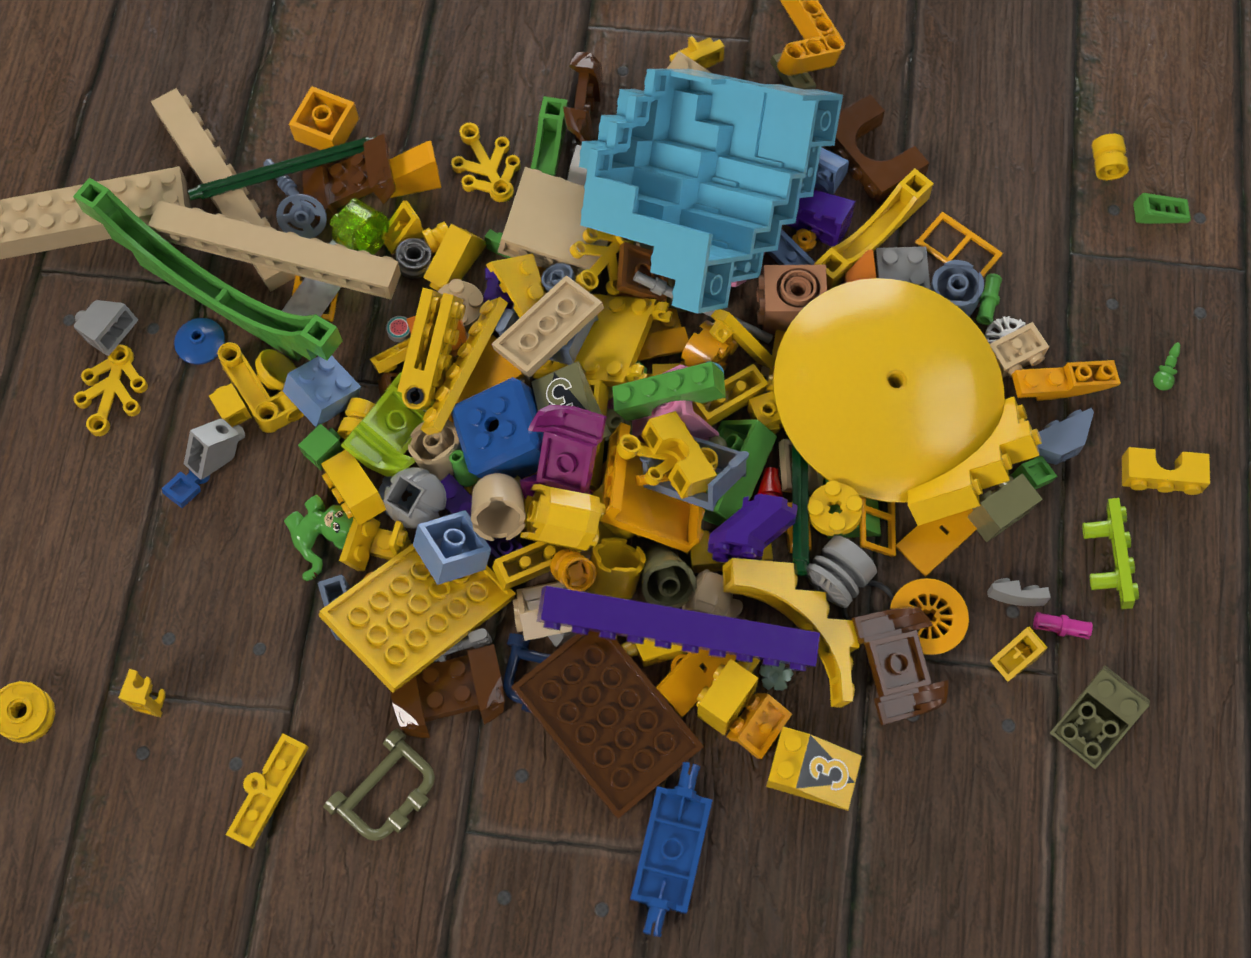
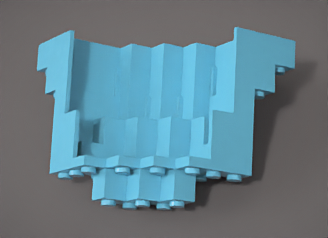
M647 69L644 91L620 89L617 100V115H601L598 141H582L579 167L587 169V176L584 185L585 192L580 225L654 246L651 255L650 272L675 280V286L672 291V306L697 314L724 309L728 307L731 282L759 278L764 252L778 250L782 225L796 223L799 199L813 197L821 146H834L843 95L818 89L804 90L780 84H761L694 69Z

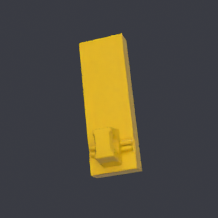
M719 309L712 313L711 317L715 320V323L709 333L717 341L724 343L732 336L758 364L770 369L774 366L776 359L730 312Z

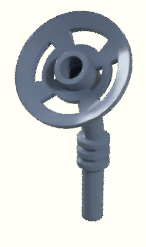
M267 159L263 163L264 166L274 164L271 159ZM284 175L275 178L282 191L289 195L281 201L277 208L276 218L280 228L285 233L294 232L300 237L308 239L319 235L325 228L327 221L323 205L309 195L300 194L297 190V185L289 176ZM292 202L294 205L291 207L290 213L283 214L285 206ZM315 215L321 216L319 224L312 228L310 224L313 222ZM290 222L298 228H303V231L292 228L288 223Z

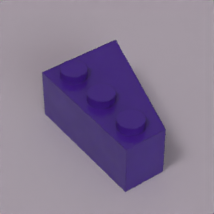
M814 190L813 197L799 199L796 223L786 225L796 230H811L816 235V240L831 247L836 246L841 242L850 227L855 201Z

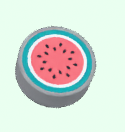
M395 316L388 321L386 330L391 340L402 342L411 337L406 317Z

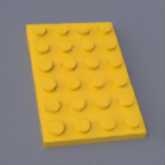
M411 544L321 609L319 617L394 693L465 638L469 632L474 631L515 598L516 593L511 588L503 591L496 574L487 565L483 571L437 585L413 544Z

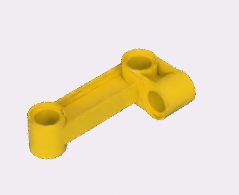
M228 342L220 346L218 357L222 368L263 432H275L304 416L297 406L285 395L283 390L270 398L237 344ZM229 357H236L233 360H227ZM266 415H273L270 419H263Z

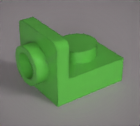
M1043 456L1021 464L1011 474L1015 479L1023 473L1034 489L1047 485L1058 477Z

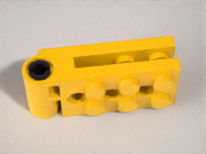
M427 288L422 289L397 390L402 393V400L408 408L428 410L433 406L436 400L434 398L437 392L436 387L440 388L443 386L446 370L448 371L452 366L453 356L450 354L452 346L458 342L459 330H457L459 320L463 319L466 305L463 304L464 299L447 293L441 294Z

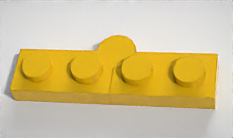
M285 734L281 735L262 769V774L257 772L250 773L244 779L243 787L249 794L226 833L228 837L253 849L309 748L307 745Z

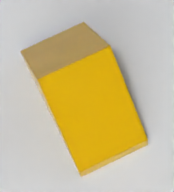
M403 200L379 234V237L390 253H396L398 245L406 239H421L423 237L420 218L408 201Z
M1027 627L990 661L1008 682L1039 659L1048 647L1030 627Z

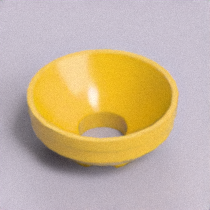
M271 349L263 350L255 361L258 380L270 390H283L287 374L296 369L295 365L285 355Z

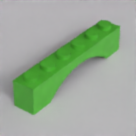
M544 96L539 114L531 169H537L542 173L555 177L567 128L563 106L568 107V100Z

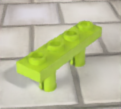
M1119 498L1108 499L1106 506L1107 521L1082 524L1084 539L1109 537L1111 539L1115 563L1114 572L1090 574L1091 590L1116 588V590H1119L1121 609H1131L1134 606L1135 599H1139V590L1137 583H1132L1131 573H1135V564L1133 557H1128L1127 548H1131L1130 533L1124 531L1123 525L1124 522H1127V512L1125 506L1121 507Z

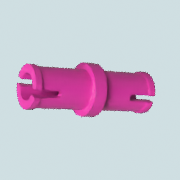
M1036 612L1033 621L1034 629L1055 632L1061 637L1071 635L1090 639L1092 634V622L1069 619L1067 615L1063 614L1059 617Z

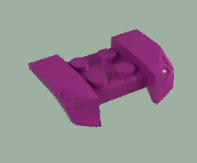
M548 405L540 409L528 428L532 432H544L537 475L534 474L520 480L524 499L527 496L533 497L535 491H532L531 488L535 484L593 495V491L590 490L597 444L603 440L607 416L575 406Z

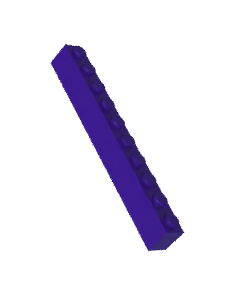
M545 586L541 590L536 621L544 623L543 628L560 630L561 626L571 627V632L575 634L588 635L589 631L600 632L599 637L616 640L618 635L627 637V642L644 644V640L654 641V646L659 648L671 649V645L682 646L683 652L698 653L699 649L709 651V656L726 658V654L736 655L737 661L752 663L753 658L763 660V665L779 667L780 663L790 664V670L804 672L806 667L816 666L820 633L551 586Z

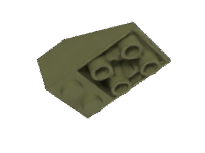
M1104 665L1052 729L1050 734L1096 770L1149 707L1150 700Z

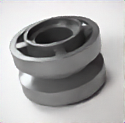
M410 238L398 245L396 261L399 263L401 274L412 279L421 278L425 275L431 263V249L426 242L421 239Z

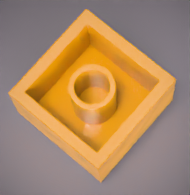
M311 86L291 119L289 126L295 141L323 150L344 144L357 124L359 116L354 102Z

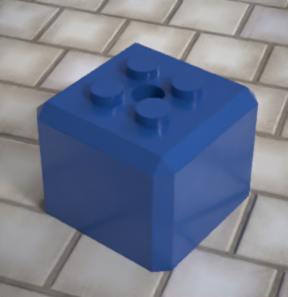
M512 377L455 404L451 412L468 471L479 478H483L488 474L504 473L513 478L519 476L523 479L538 472L544 433L528 430L538 412L533 389L522 381ZM498 419V428L494 432H490V423Z

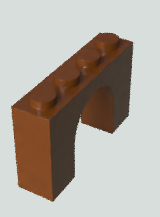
M869 94L840 112L835 144L830 147L836 155L849 161L848 168L852 177L864 186L870 198H874L878 204L886 201L896 186L914 169L926 176L929 162L915 145L887 161L869 159L859 151L856 141L882 125L885 110Z

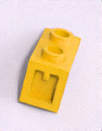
M396 521L393 531L377 528V533L370 549L371 556L391 560L411 545V540H409L403 523Z

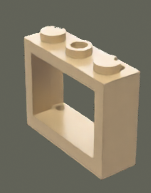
M559 581L517 589V599L513 600L517 633L523 632L525 641L571 632V627L561 626L560 630L543 628L544 623L536 622L542 588L551 586L568 589Z

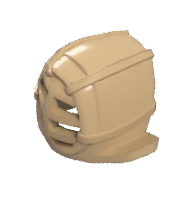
M705 569L696 576L695 592L692 591L689 601L682 606V609L736 618L742 612L743 604L740 600L732 598L733 593L723 592V575Z

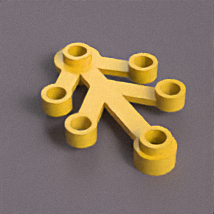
M465 123L460 128L461 140L471 146L480 164L465 160L461 156H456L451 161L452 169L456 173L469 171L488 176L490 182L477 180L473 175H465L462 178L463 189L467 192H472L475 189L488 192L496 202L510 200L514 194L513 185L510 182L514 172L518 171L521 165L518 156L510 155L505 160L506 168L502 177L500 178L497 173L504 153L510 150L508 138L499 137L496 139L494 152L491 159H489L479 141L480 133L478 126L474 123ZM502 143L506 144V146L500 147L499 145ZM511 162L517 163L515 165H509V163ZM457 163H462V164H463L462 166H459V167H458V166H455ZM472 181L473 184L466 185V182Z
M587 228L583 231L582 237L588 244L577 241L570 247V253L576 259H580L584 255L600 257L590 269H586L578 274L575 282L588 292H591L598 286L599 280L597 276L607 265L610 281L606 283V290L611 295H617L620 291H617L618 263L616 253L620 250V245L624 241L634 244V241ZM598 239L612 242L608 247L591 245Z
M118 344L108 356V359L93 368L85 369L81 374V379L84 383L92 387L75 394L74 402L79 408H88L92 403V399L103 393L98 412L91 415L86 422L87 429L94 436H103L110 429V423L107 419L115 393L123 403V410L128 416H136L141 411L138 402L131 398L120 381L122 371L124 370L131 380L130 386L134 392L143 393L148 388L145 379L139 376L132 366L134 353L126 345ZM120 356H125L123 359L118 360ZM111 369L109 377L97 383L99 375ZM89 375H94L92 379L86 380ZM138 382H143L140 387H135ZM86 397L83 403H79L81 398ZM131 405H135L133 410H128ZM104 424L102 428L96 430L98 425Z
M630 434L623 435L617 445L618 454L623 459L642 456L665 460L656 467H650L645 474V481L652 486L658 485L663 476L671 471L676 462H678L670 454L663 453L654 456L648 446L641 445L638 438ZM701 448L709 463L716 470L718 467V455L710 448Z

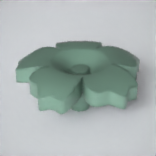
M780 663L779 667L760 666L759 673L764 676L762 678L763 687L769 690L774 686L775 690L781 691L788 688L786 681L791 680L793 672L789 667L785 668L784 663Z

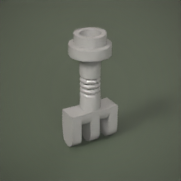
M483 628L469 632L468 637L459 641L436 659L435 662L446 661V655L456 651L458 652L470 647L476 649L488 646L492 643V637Z

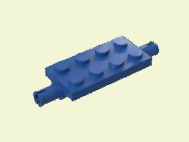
M688 762L682 763L678 786H675L674 789L657 786L630 898L632 901L647 904L649 910L643 933L651 935L652 926L655 923L653 936L661 937L666 911L672 910L687 914L712 805V799L696 794L697 792L694 789L700 766L693 764L691 774L688 775L690 763Z

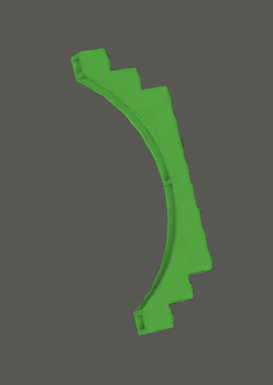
M90 177L73 196L83 213L102 223L112 240L132 251L140 266L293 360L299 362L304 356L311 361L318 355L328 361L343 340L338 328L316 314L300 316L277 310L250 298L221 281L173 247L136 216L108 188Z

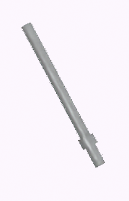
M639 271L636 272L633 278L634 281L651 288L650 291L659 296L663 294L673 299V287L667 285L666 281L658 277L654 279ZM714 311L703 313L711 317ZM736 318L754 338L767 344L771 342L772 334Z

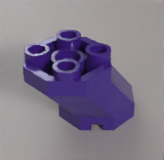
M758 494L755 495L752 501H748L749 496L743 497L742 508L710 533L708 552L713 554L712 559L717 562H728L732 558L762 560L763 550L795 523L798 505L793 503L791 508L787 505V499L778 496Z

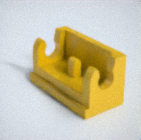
M129 669L119 699L137 712L161 718L165 691L160 689L157 699L153 700L149 696L153 686L149 677L144 679L138 674V671Z

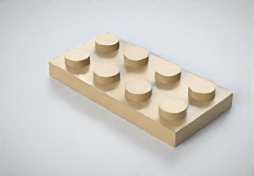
M566 275L496 339L492 346L496 352L530 378L604 309L603 303Z

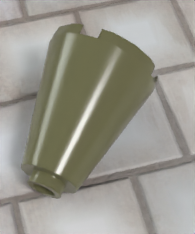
M656 543L649 546L644 553L646 563L642 572L641 584L642 593L647 603L673 608L685 605L689 601L692 591L695 592L696 577L693 570L666 545Z

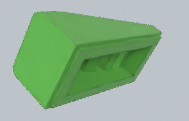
M1142 193L1134 201L1135 220L1137 223H1189L1191 221L1187 199ZM1175 207L1178 208V214L1175 213Z

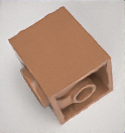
M764 265L763 275L759 276L757 287V302H759L757 324L762 325L763 331L770 334H776V330L787 331L798 313L808 303L827 291L826 265Z

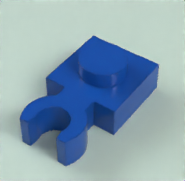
M190 469L187 475L180 471L162 488V492L175 504L183 508L201 492L198 484L206 483L210 479V475L200 480Z

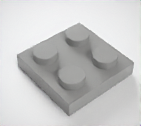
M926 247L876 248L877 278L907 281L927 289L930 288Z

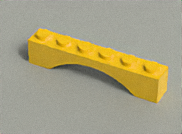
M916 169L911 171L862 227L843 242L831 247L814 263V265H826L827 291L842 283L845 273L867 250H873L874 252L930 198L934 184Z

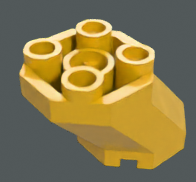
M542 484L532 486L531 490L535 491L533 497L527 496L524 502L526 514L525 532H520L521 538L579 551H587L589 546H596L599 539V531H597L599 520L603 518L606 509L605 504L600 503L599 497Z

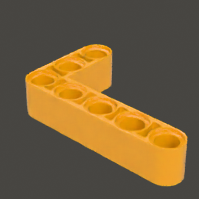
M780 0L804 40L791 42L785 46L777 63L779 71L790 76L834 66L845 47V43L819 1Z

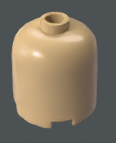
M493 473L484 476L478 480L473 488L471 503L473 530L481 538L489 541H494V538L506 537V540H511L519 535L525 527L526 517L520 484L513 477L504 473Z

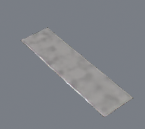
M350 214L330 244H341L355 251H367L382 228ZM305 278L282 311L300 316L316 314L321 317L341 287Z

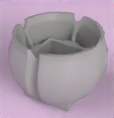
M413 467L396 473L390 479L391 485L385 488L383 502L387 513L395 522L401 521L404 527L417 529L420 523L440 518L438 512L445 509L447 498L445 488L436 475L430 474L426 469ZM409 483L421 490L410 511L398 504Z

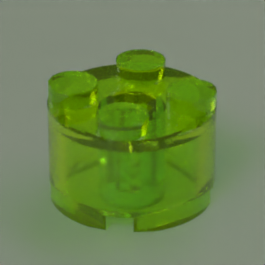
M356 198L350 200L340 213L335 214L330 221V225L333 227V240L336 244H341L355 251L364 250L371 255H374L384 243V240L381 239L384 231L388 233L389 220L384 214Z

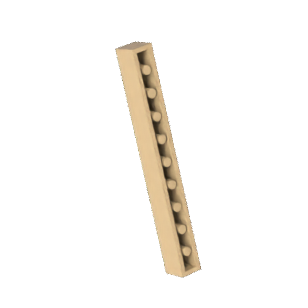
M177 88L151 101L158 117L201 184L237 174L231 164H225L224 160H226V157L219 146L215 148L212 144L215 140L208 129L203 130L201 127L204 123L197 112L192 113L190 110L193 106L186 95L181 96ZM246 187L210 197L220 214L230 219L246 220L253 225L271 227L266 217L261 219L258 215L261 211L255 200L249 201L247 198L249 192ZM253 264L270 292L295 278L294 274Z
M159 201L148 224L151 229L169 243L387 299H392L401 275L398 261L388 256L379 257L371 255L364 250H351L341 244L332 245L324 243L317 238L308 239L300 237L294 232L285 233L277 231L270 226L261 227L253 225L246 220L238 221L230 219L223 214L214 215L206 213L202 209L183 207L176 202L167 203Z

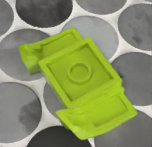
M402 372L397 375L381 398L341 444L346 451L367 468L387 477L394 476L416 462L412 457L404 454L408 450V444L410 445L413 430L424 422L423 416L427 411L410 409L404 404L402 393L397 391Z

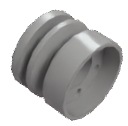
M834 535L821 550L823 556H816L812 560V564L807 566L805 577L816 591L826 592V599L841 608H847L852 602V598L859 594L858 587H865L877 573V568L872 559L855 543L842 536Z

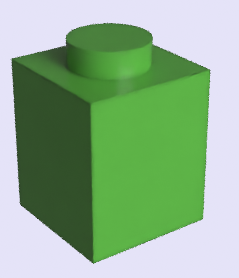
M322 424L318 425L298 445L302 454L321 471L323 470L321 463L343 450L339 441L341 439L340 435L331 427L327 430Z

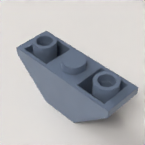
M1092 408L1083 412L1081 409L1076 410L1067 417L1068 419L1061 422L1059 420L1052 421L1045 426L1044 430L1039 432L1042 444L1038 445L1039 455L1043 456L1046 462L1057 465L1080 453L1085 445L1094 411Z

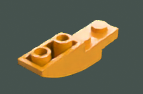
M1114 360L1071 362L1060 368L1015 370L1012 374L1017 397H1036L1037 401L1089 394L1121 384Z

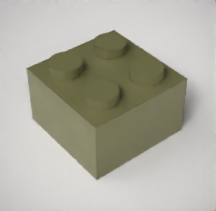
M1023 473L1015 479L1012 475L1009 476L1010 481L999 484V487L993 492L991 490L986 492L979 498L980 506L972 508L973 511L968 518L986 543L1026 516L1043 500Z

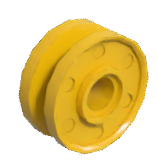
M23 681L10 683L0 689L1 735L13 742L28 743L36 741L47 733L55 717L54 702L48 693L33 683ZM27 707L26 714L18 718L20 709Z

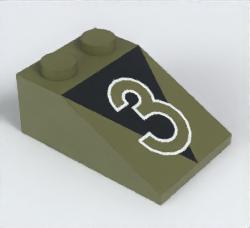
M579 361L531 382L538 411L548 405L575 406L602 415ZM606 423L603 438L611 435Z

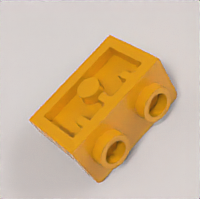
M756 693L747 700L745 704L746 709L742 715L731 723L727 738L738 742L757 759H762L792 713L771 695Z

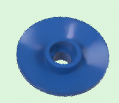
M193 319L181 326L176 333L174 340L175 350L179 357L187 363L194 365L206 364L218 357V349L221 345L225 344V334L220 325L211 319ZM201 335L198 340H194L196 336Z

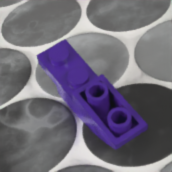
M449 473L441 480L447 498L445 509L448 511V515L466 510L471 518L472 496ZM506 537L494 538V541L485 539L491 548L490 555L494 559L523 548L515 538L511 540H506Z

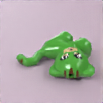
M318 495L311 497L305 502V507L308 510V514L305 517L298 511H295L284 520L290 531L294 547L302 554L305 560L312 563L313 567L302 575L303 580L306 581L316 578L322 572L323 560L311 550L319 534L322 533L327 540L332 541L335 547L343 549L353 522V517L348 519L341 505H332L324 511V502Z

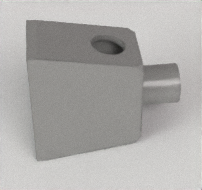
M96 300L86 311L81 310L77 312L74 328L90 345L109 356L137 323L138 319L123 303Z
M218 419L190 430L184 465L200 480L206 478L234 458L237 443L245 438L243 428L239 425L231 427L224 419Z

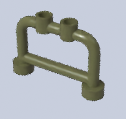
M399 728L393 730L383 742V745L390 751L389 755L348 798L342 792L337 791L324 805V809L331 815L338 813L368 840L377 841L384 839L394 830L398 834L401 833L410 823L406 816L413 809L420 812L430 800L426 795L434 785V771L429 763L404 741L407 735ZM404 756L421 771L424 777L423 782L409 794L406 801L388 817L386 823L381 828L372 829L352 809L394 764Z

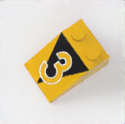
M783 726L766 787L848 811L862 756L811 734Z

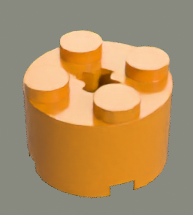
M706 320L700 325L703 328L700 334L694 332L687 342L681 356L684 361H681L684 366L691 367L712 361L721 365L725 371L727 357L735 352L739 344L732 336L724 343L717 341L709 333L714 323Z

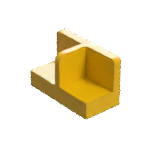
M691 36L688 37V47L680 52L706 69L724 61L725 46L720 39L713 42L711 38H707L697 43L694 37ZM678 52L670 55L671 62Z

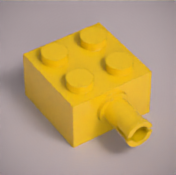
M753 658L752 663L739 661L738 664L730 659L726 666L721 664L713 675L714 680L711 687L705 686L697 697V717L725 735L731 723L745 707L747 700L756 691L758 677L752 674L761 659Z

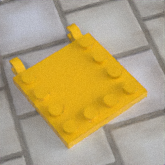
M592 294L603 303L604 309L597 314L598 320L593 323L574 363L579 361L587 380H601L608 387L648 378V374H643L645 367L636 364L653 320L670 322L673 312L667 311L669 303L657 302L656 299ZM548 360L532 377L539 379L568 365Z

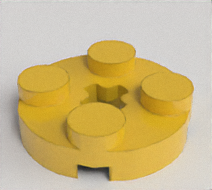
M828 481L825 485L816 489L809 499L808 514L811 524L817 531L827 536L841 533L845 535L852 532L862 519V500L859 494L846 484ZM840 505V510L842 511L840 514L838 512L829 513V506Z

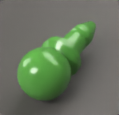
M1179 342L1175 343L1170 349L1165 366L1160 365V371L1153 378V383L1159 390H1169L1175 383L1174 375L1177 374V370L1173 368L1177 363V357L1180 355Z

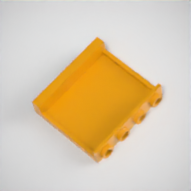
M621 422L609 437L602 503L605 504L606 509L600 521L688 553L695 544L698 545L703 537L701 522L705 509L636 485L635 477L643 475V462L640 461V456H635L631 459H623L619 456L617 445L623 435L630 434L631 428L630 425Z

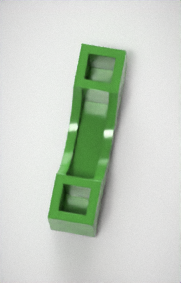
M712 361L612 386L614 411L626 421L652 416L654 408L668 402L694 401L705 403L726 398L724 373Z

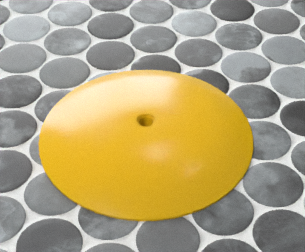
M882 278L862 279L836 286L822 293L808 303L791 322L778 348L774 365L773 385L776 408L785 432L795 449L816 472L828 481L846 484L852 487L859 496L872 500L898 503L908 502L907 491L945 474L976 452L992 435L1004 411L1005 397L1001 370L996 356L982 331L954 303L930 289L907 281ZM888 381L895 382L898 388H893Z

